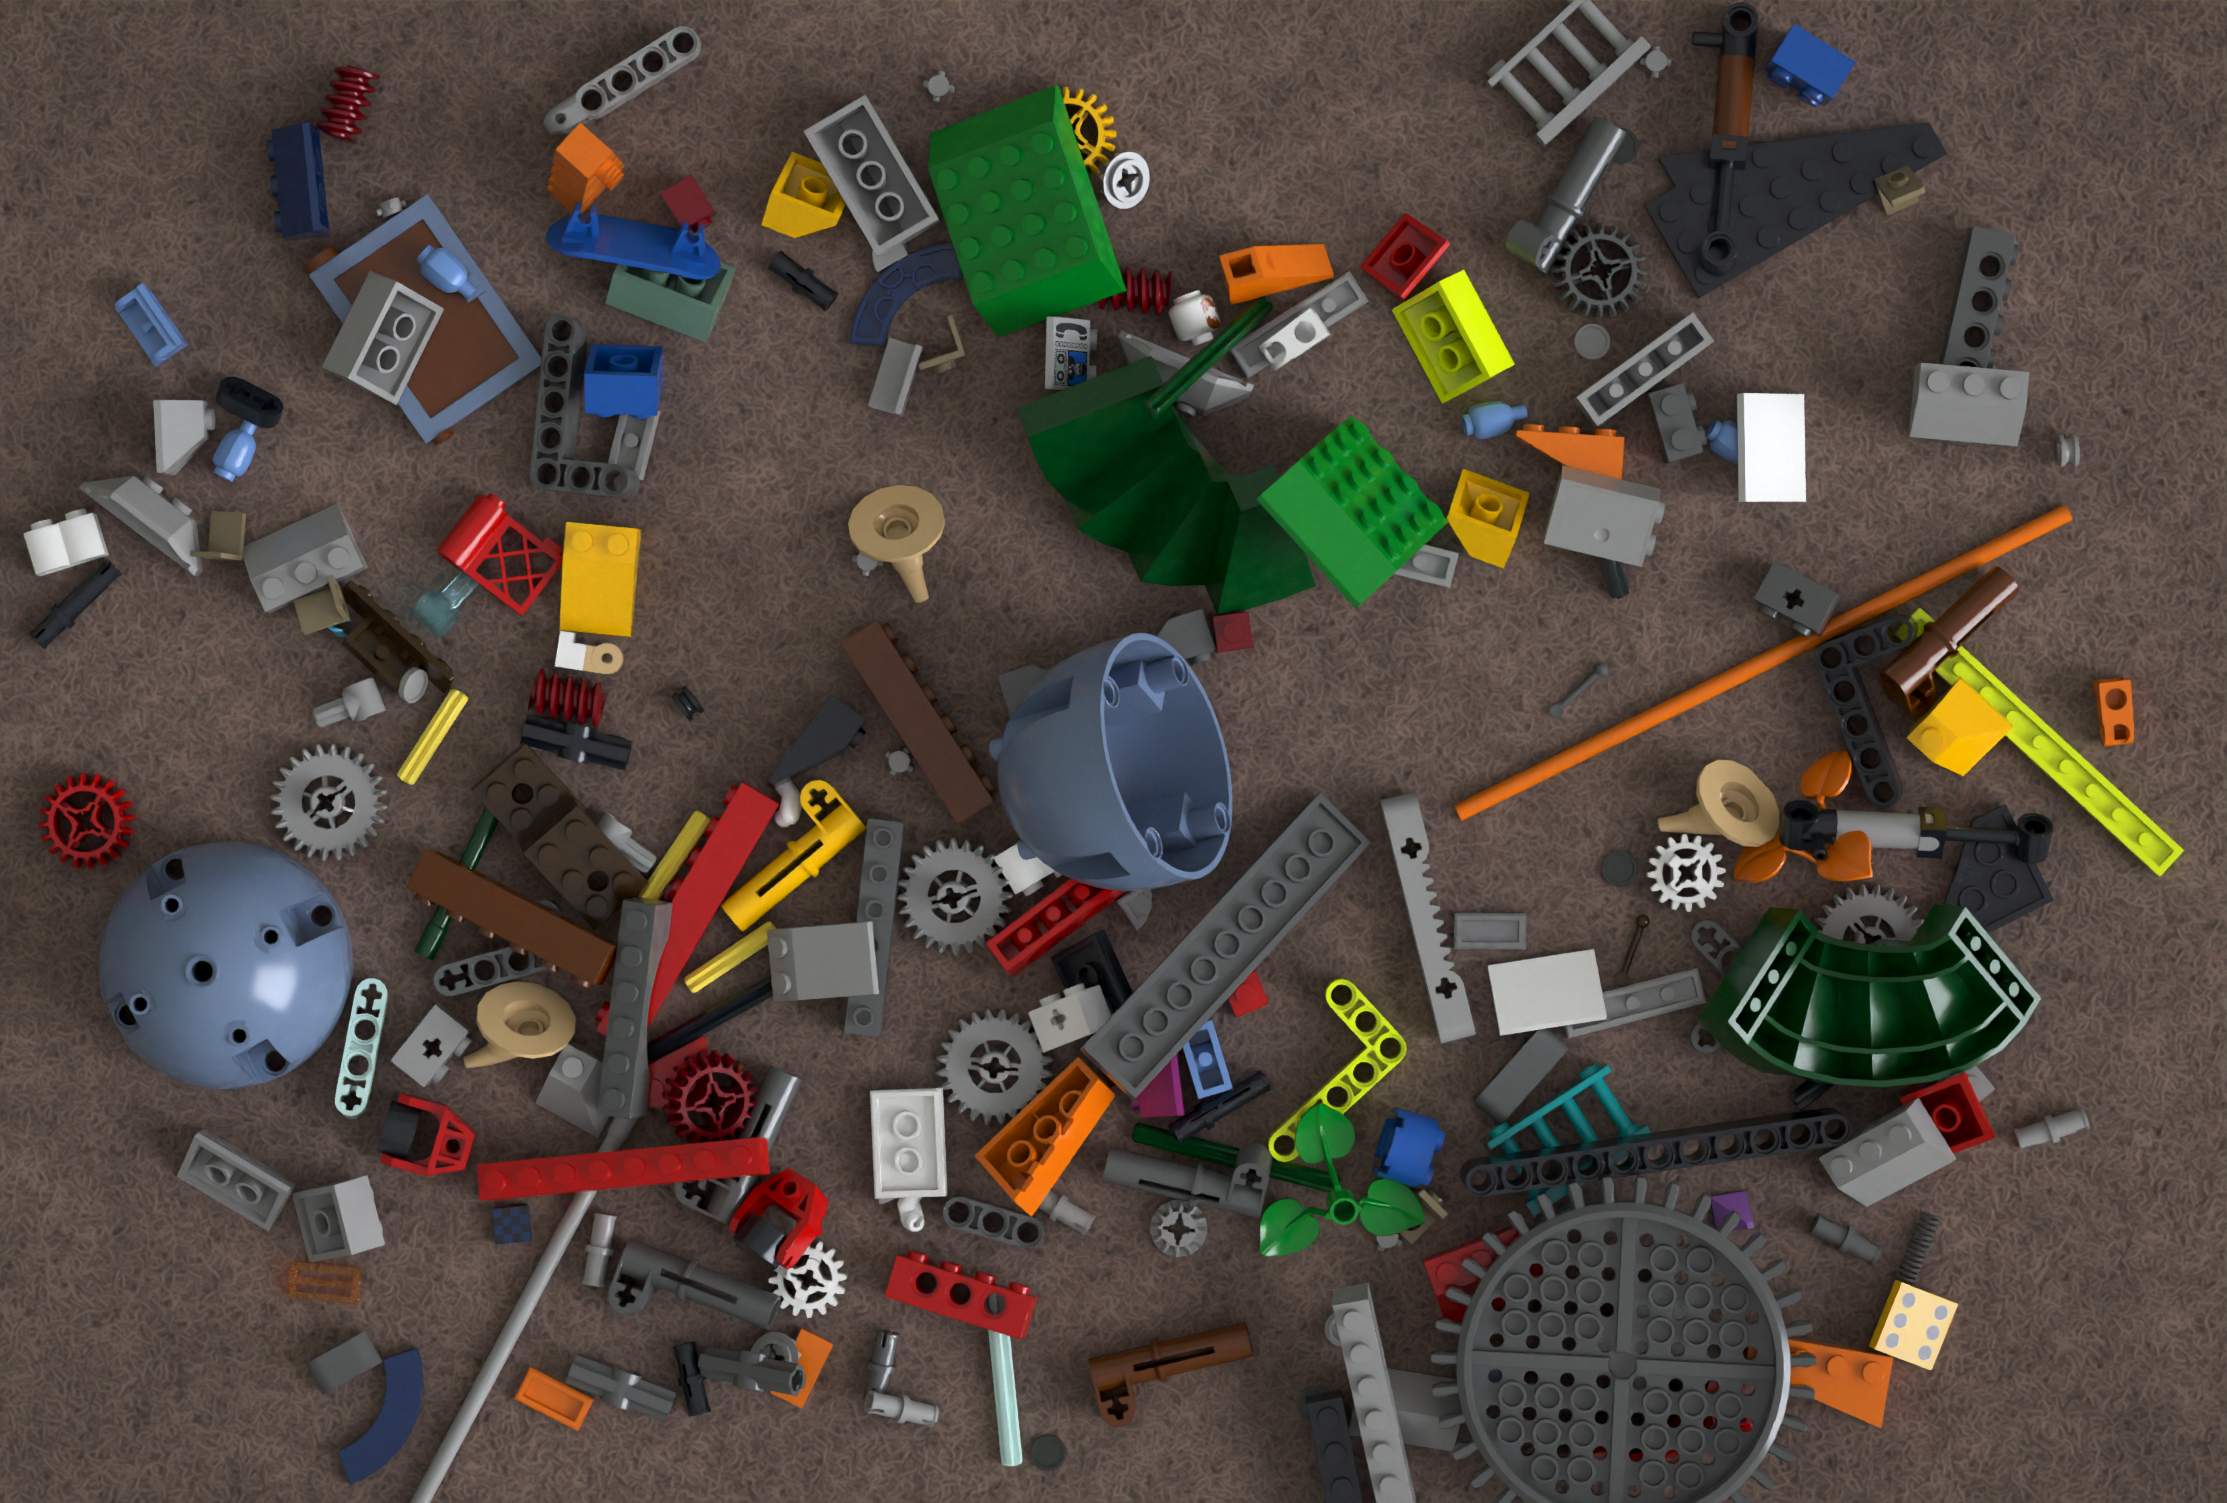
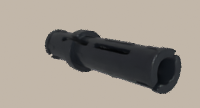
M105 558L59 605L54 604L50 608L52 612L36 628L30 631L29 635L33 639L35 638V641L42 648L46 649L67 627L71 629L76 624L74 620L121 576L122 572L116 569L109 559Z
M1259 1070L1256 1074L1233 1086V1089L1221 1093L1205 1104L1199 1102L1194 1105L1193 1111L1175 1122L1169 1123L1168 1128L1177 1143L1181 1144L1184 1140L1205 1128L1207 1130L1215 1127L1214 1123L1241 1108L1263 1093L1270 1091L1271 1086L1265 1075ZM1246 1090L1248 1091V1092L1242 1094L1241 1096L1237 1097L1236 1099L1232 1100L1231 1102L1227 1103L1226 1105H1223L1224 1103H1226L1227 1101L1231 1100L1232 1098L1238 1096L1239 1094L1243 1093L1244 1091H1246ZM1203 1117L1202 1119H1200L1199 1121L1195 1122L1194 1124H1191V1123L1194 1122L1195 1120H1197V1119Z

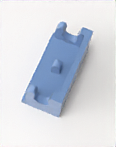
M141 283L114 304L115 310L124 320L155 367L188 345L147 285Z

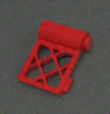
M489 493L487 497L479 494L436 552L446 562L465 573L522 617L563 564V557L560 554L564 549L548 537L542 542L508 516L504 511L506 504L492 493ZM508 527L521 536L523 550L503 553L501 537ZM527 541L535 546L536 549H528ZM495 544H497L498 553L489 554ZM543 552L555 561L546 573L531 575L529 554ZM524 555L526 575L506 578L503 557ZM499 558L501 579L486 580L476 572V569L483 560ZM542 578L533 589L532 579ZM527 580L529 596L521 606L509 597L507 582ZM502 583L503 592L493 584Z

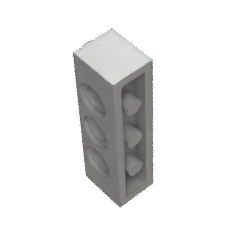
M1693 312L1573 400L1592 427L1596 428L1705 349L1714 340Z

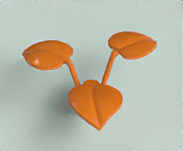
M1844 749L1829 753L1814 762L1802 775L1800 781L1801 792L1809 799L1817 797L1816 801L1819 809H1827L1824 802L1825 797H1836L1846 787L1850 779L1852 767L1849 753ZM1856 830L1844 833L1837 838L1834 845H1826L1827 858L1817 861L1813 858V854L1805 850L1796 851L1781 844L1779 840L1780 832L1777 831L1772 840L1759 847L1746 846L1741 852L1734 869V879L1736 882H1761L1779 872L1785 863V851H1791L1812 861L1817 866L1819 875L1824 879L1852 881L1873 877L1871 841L1862 831Z

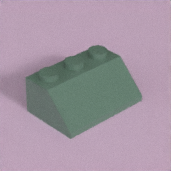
M720 262L721 267L717 275L709 279H692L676 274L618 264L613 273L605 304L706 342L717 321L736 268Z

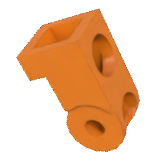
M2117 677L2093 680L2103 747L2132 744L2134 741L2131 679Z

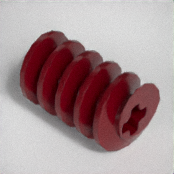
M351 65L335 67L334 73L341 77L342 80L330 81V87L338 93L326 95L325 100L333 108H322L321 114L329 121L317 122L316 127L326 135L358 145L357 142L350 138V135L362 134L363 130L354 123L355 120L367 119V116L359 110V107L371 106L372 103L363 95L364 93L376 92V89L368 83V80L380 79V76Z
M1125 267L1121 276L1126 291L1098 301L1099 309L1104 310L1108 301L1111 300L1114 311H1119L1122 303L1126 302L1127 310L1130 313H1133L1137 303H1140L1143 314H1147L1151 305H1154L1157 316H1161L1165 307L1169 306L1172 271H1169L1165 280L1162 281L1159 270H1154L1151 278L1147 279L1145 269L1140 268L1136 278H1133L1131 268Z
M541 668L533 682L528 711L534 703H536L538 714H543L547 707L550 706V714L556 718L561 710L564 709V717L568 721H571L577 712L578 720L581 724H585L591 715L593 726L599 727L607 698V691L602 693L601 682L599 681L589 690L586 678H583L576 687L574 686L573 675H569L564 683H560L559 672L556 671L550 680H546L545 669Z

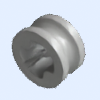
M2071 434L2070 438L2057 435L2056 446L2059 467H2064L2068 462L2072 463L2073 466H2078L2080 447L2077 434Z

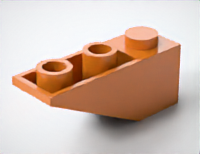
M1324 244L1253 246L1219 256L1221 276L1230 305L1334 278Z
M1523 424V431L1516 430L1514 432V438L1560 466L1563 465L1622 480L1625 437H1616V430L1595 429L1594 435L1580 434V428L1559 427V433L1544 432V425Z

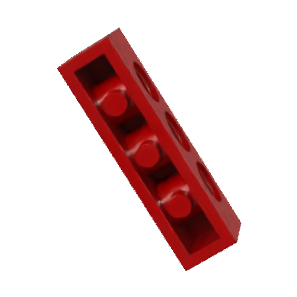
M1070 879L989 940L986 945L1013 978L1127 891L1097 888Z
M908 1250L907 1255L900 1254L896 1256L884 1297L1020 1340L1026 1337L1038 1298L1037 1295L1030 1293L1031 1287L1016 1282H1010L1009 1287L995 1283L996 1276L981 1271H976L975 1276L961 1272L963 1266L942 1260L941 1265L928 1262L929 1255L914 1250ZM925 1272L931 1273L936 1278L937 1285L933 1292H927L921 1286L920 1279ZM958 1283L966 1284L970 1289L971 1296L966 1303L958 1301L954 1295V1289ZM992 1294H998L1004 1299L1005 1307L1001 1313H994L988 1306V1299Z

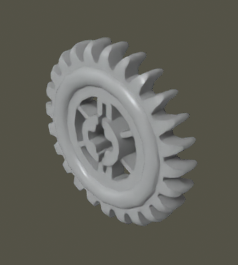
M335 743L330 745L328 754L325 753L321 744L316 745L315 756L304 748L302 749L304 761L301 762L296 757L291 756L289 760L294 769L290 770L284 767L279 769L286 780L272 782L274 786L281 790V793L270 795L269 798L280 803V806L272 809L270 814L282 815L283 818L275 824V828H288L283 841H288L295 837L297 840L293 848L294 851H298L307 845L308 858H311L318 849L320 850L322 861L327 860L331 850L335 858L341 860L343 848L351 856H354L356 854V842L362 847L367 848L368 842L365 835L378 836V832L372 826L373 823L383 824L385 822L377 814V811L388 808L387 804L378 801L379 797L387 794V790L376 789V785L382 781L383 777L370 776L375 764L370 763L363 767L361 765L364 759L363 753L351 759V748L349 746L345 747L341 755L338 754V748ZM327 776H335L344 781L337 787L329 786ZM322 777V787L316 789L313 794L306 792V789L314 780ZM347 787L345 791L339 793L343 788ZM352 791L355 799L354 809L345 806V797ZM322 794L325 796L337 794L332 802L333 810L330 808L319 810L321 808L320 805L324 802L321 798ZM304 796L310 798L311 809L307 813L304 810ZM343 810L353 813L346 823L336 828L334 817L340 815ZM320 818H328L331 828L327 829L317 826L315 822Z
M955 837L951 838L949 848H946L943 841L938 839L936 841V852L929 846L924 845L925 858L916 854L911 856L916 868L910 866L903 867L902 870L910 879H901L897 882L898 885L907 889V892L898 894L895 897L897 900L907 902L906 906L898 910V914H910L911 917L904 924V927L908 928L916 925L918 928L913 935V939H918L925 934L927 936L925 948H929L937 941L940 954L946 950L948 944L951 945L953 955L955 956L958 955L961 944L965 946L968 953H972L974 941L984 948L987 943L984 934L992 938L998 934L994 924L1002 927L1007 925L1006 921L1000 916V913H1010L1012 908L1004 904L1003 900L1010 899L1014 895L1003 890V887L1009 884V880L999 876L1002 873L1003 867H994L992 865L996 856L995 853L986 858L983 857L985 849L983 844L975 851H972L970 839L964 842L962 848H959ZM959 870L956 880H950L947 883L938 876L945 871ZM963 872L968 873L975 879L976 884L968 885L961 881ZM935 880L940 888L936 895L930 896V888ZM951 888L954 893L960 892L961 894L977 889L976 892L966 894L958 900L957 906H955L954 901L947 900L933 903L934 900L938 901L946 897L951 892ZM981 896L978 910L975 912L968 905L972 898ZM939 907L943 912L947 913V920L942 919L936 914L934 909ZM962 910L972 916L962 922H951L953 914H957Z
M1861 883L1858 888V895H1855L1850 887L1845 888L1846 899L1844 900L1834 894L1832 899L1835 907L1822 905V909L1827 917H1815L1814 921L1822 927L1821 930H1818L1819 933L1838 940H1843L1846 928L1849 926L1854 933L1852 942L1865 944V935L1863 933L1872 937L1877 935V940L1911 941L1917 933L1916 928L1922 925L1924 919L1911 918L1917 910L1916 906L1903 908L1907 896L1902 895L1895 901L1893 900L1894 888H1889L1882 896L1879 884H1875L1871 893H1868L1865 884ZM1862 916H1876L1873 926H1865L1859 918ZM1881 919L1890 926L1894 937L1887 938L1885 933L1879 929ZM1855 923L1859 926L1862 932L1856 928V926L1854 925Z
M986 1008L984 1019L981 1020L978 1014L973 1011L971 1013L972 1024L959 1019L958 1022L962 1031L948 1030V1034L954 1041L953 1043H940V1046L948 1051V1055L936 1057L937 1061L946 1064V1067L938 1070L936 1075L948 1077V1080L940 1088H943V1090H953L947 1099L948 1103L958 1099L961 1101L957 1110L958 1113H962L967 1108H970L971 1121H974L980 1113H983L985 1125L989 1124L992 1115H996L999 1124L1003 1125L1005 1114L1009 1113L1013 1119L1018 1114L1017 1109L1023 1110L1028 1105V1101H1032L1038 1095L1036 1093L1037 1090L1043 1091L1047 1087L1041 1079L1052 1077L1053 1073L1044 1069L1043 1065L1053 1062V1058L1042 1056L1043 1050L1040 1043H1037L1038 1037L1036 1032H1029L1032 1024L1031 1019L1020 1025L1018 1024L1019 1012H1015L1011 1019L1008 1020L1006 1019L1004 1008L1000 1009L997 1018L993 1017L990 1008ZM1000 1040L1008 1043L1009 1046L1004 1052L990 1050L987 1041ZM983 1043L986 1053L981 1058L972 1057L971 1053L978 1045ZM1012 1047L1017 1051L1021 1063L1010 1062L1007 1053ZM992 1057L999 1058L1000 1065L1005 1066V1068H1018V1071L1005 1069L1004 1071H998L997 1076L993 1077L990 1076L989 1069L971 1063L977 1062L984 1065L985 1063H991ZM969 1069L978 1070L981 1078H983L978 1085L973 1082ZM1008 1075L1019 1076L1015 1084L1006 1090L1003 1081ZM985 1081L991 1084L999 1083L1002 1092H988L981 1089V1086Z

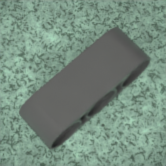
M1549 1028L1535 1030L1534 1035L1529 1040L1526 1039L1511 1055L1512 1059L1505 1067L1502 1066L1487 1082L1488 1086L1482 1093L1478 1092L1474 1097L1473 1101L1499 1124L1503 1123L1568 1050L1569 1046Z
M956 1194L951 1196L943 1207L944 1221L952 1228L1006 1244L1031 1249L1039 1245L1044 1236V1225L1039 1217L1035 1215L1031 1217L1026 1212L964 1194ZM962 1202L968 1206L969 1216L965 1220L958 1221L950 1216L949 1207L953 1203ZM990 1212L999 1213L1004 1220L1003 1226L996 1231L989 1230L983 1222L986 1214ZM1032 1222L1035 1224L1039 1231L1037 1237L1030 1241L1022 1239L1018 1234V1228L1022 1223Z

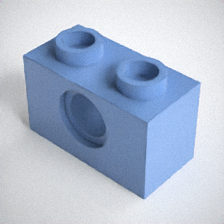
M1209 1018L1183 1046L1198 1099L1233 1089L1212 1018Z

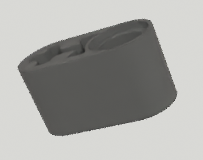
M364 1330L305 1364L321 1393L324 1395L380 1364L382 1360Z

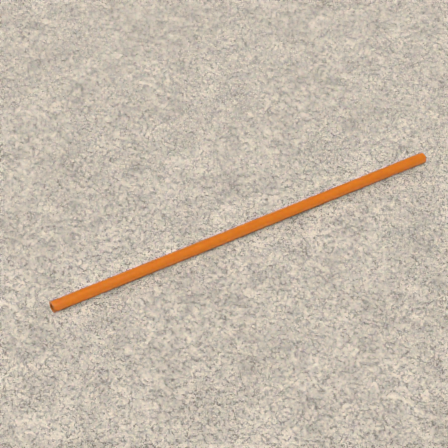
M2064 504L1830 619L1821 637L1814 633H1811L1810 637L1800 634L1453 806L1460 820L1463 821L2072 521V516Z

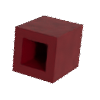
M691 174L661 192L679 224L682 226L683 222L689 223L688 231L692 229L694 234L698 233L699 225L704 226L705 229L713 223L710 217L716 213Z
M1249 612L1212 617L1217 653L1253 648Z

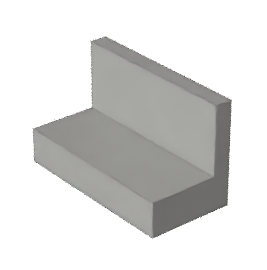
M889 338L868 407L903 417L918 369L917 364L920 363L924 350L923 346L912 345Z

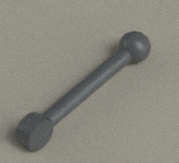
M1598 663L1595 666V671L1563 701L1550 707V715L1554 718L1561 717L1565 707L1598 677H1604L1608 674V666L1605 663Z

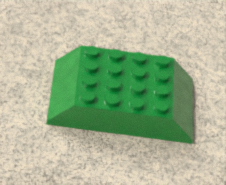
M1058 85L931 133L928 171L972 303L998 337L1046 321L1047 317H1057L1126 291Z
M1352 415L1256 499L1355 609L1448 523L1439 506L1427 499L1419 490L1416 481L1397 466L1391 453L1381 448L1370 436L1368 428L1363 423L1357 421Z

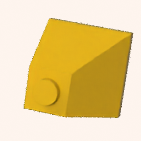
M792 151L770 194L761 225L797 238L836 226L846 207V203L822 163Z
M1462 469L1447 515V521L1469 556L1504 569L1516 541L1530 493Z
M1960 677L1932 705L1929 711L1911 726L1906 738L1932 762L1964 776L2013 728V725Z

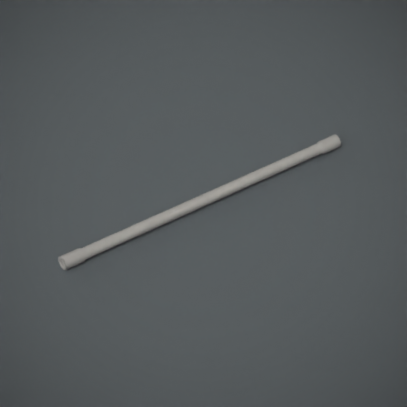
M614 1117L608 1128L607 1136L597 1153L619 1151L623 1142L630 1135L638 1118L629 1120ZM597 1191L575 1193L410 1503L431 1502Z

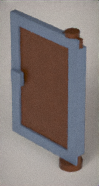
M428 194L339 255L331 246L303 265L342 324L369 271L395 280L444 308L398 401L399 406L426 444L432 440L436 446L443 443L454 435L450 429L451 427L541 366L542 358ZM428 245H431L434 249L444 248L463 264L467 271V281L477 289L476 293L469 300L459 292H443L423 277L420 271L421 265L416 260Z

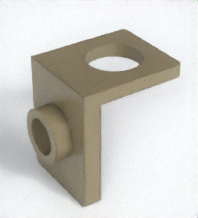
M1908 165L1874 179L1887 216L1918 203V196L1925 193L1924 186Z
M952 315L947 316L958 350L918 363L920 372L934 368L936 374L956 368L955 361L966 358Z
M211 511L208 552L191 551L190 556L210 560L243 561L246 513Z
M333 575L327 576L331 589L294 600L304 635L350 621L342 589Z
M1416 1189L1413 1192L1422 1207L1425 1222L1416 1230L1409 1231L1406 1229L1399 1233L1410 1245L1436 1220L1444 1219L1448 1215L1442 1208L1444 1202L1430 1189L1427 1191Z

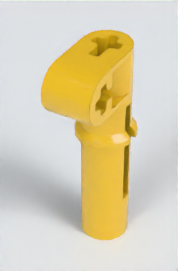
M821 780L811 781L804 786L800 794V802L803 809L816 825L797 841H789L787 843L788 849L720 904L741 931L744 932L811 875L816 878L819 875V868L867 829L861 819L829 783ZM815 790L820 793L826 790L828 795L824 799L827 804L831 805L837 799L841 803L821 822L817 816L824 811V808L818 804L811 805V802L814 800L812 792ZM820 841L824 844L763 896L759 894L760 891Z

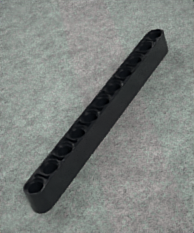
M1826 1107L1473 1158L1462 1165L1460 1179L1472 1195L1487 1197L1569 1185V1183L1575 1181L1577 1183L1602 1180L1603 1176L1609 1175L1612 1179L1839 1146L1849 1140L1852 1126L1850 1121L1838 1110ZM1832 1119H1838L1839 1127L1837 1131L1832 1134H1826L1825 1126L1827 1122ZM1797 1124H1803L1804 1132L1802 1136L1798 1139H1790L1791 1128ZM1768 1129L1769 1137L1767 1141L1763 1144H1755L1754 1137L1759 1130ZM1733 1134L1734 1142L1732 1146L1725 1150L1720 1149V1139L1724 1135ZM1697 1139L1699 1142L1697 1151L1690 1155L1684 1154V1145L1689 1140ZM1662 1144V1155L1658 1159L1650 1160L1648 1158L1650 1148L1654 1145ZM1621 1149L1628 1150L1627 1160L1623 1164L1614 1165L1612 1162L1614 1154ZM1586 1154L1592 1155L1593 1162L1588 1169L1579 1170L1577 1168L1579 1158ZM1548 1160H1556L1558 1163L1556 1171L1550 1175H1543L1541 1172L1543 1164ZM1521 1165L1522 1173L1517 1179H1506V1172L1511 1166ZM1478 1170H1485L1487 1172L1485 1181L1480 1185H1472L1470 1183L1472 1174Z

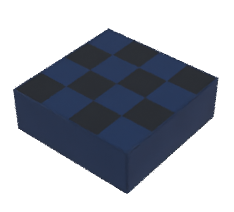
M529 1204L492 1208L495 1245L532 1241Z

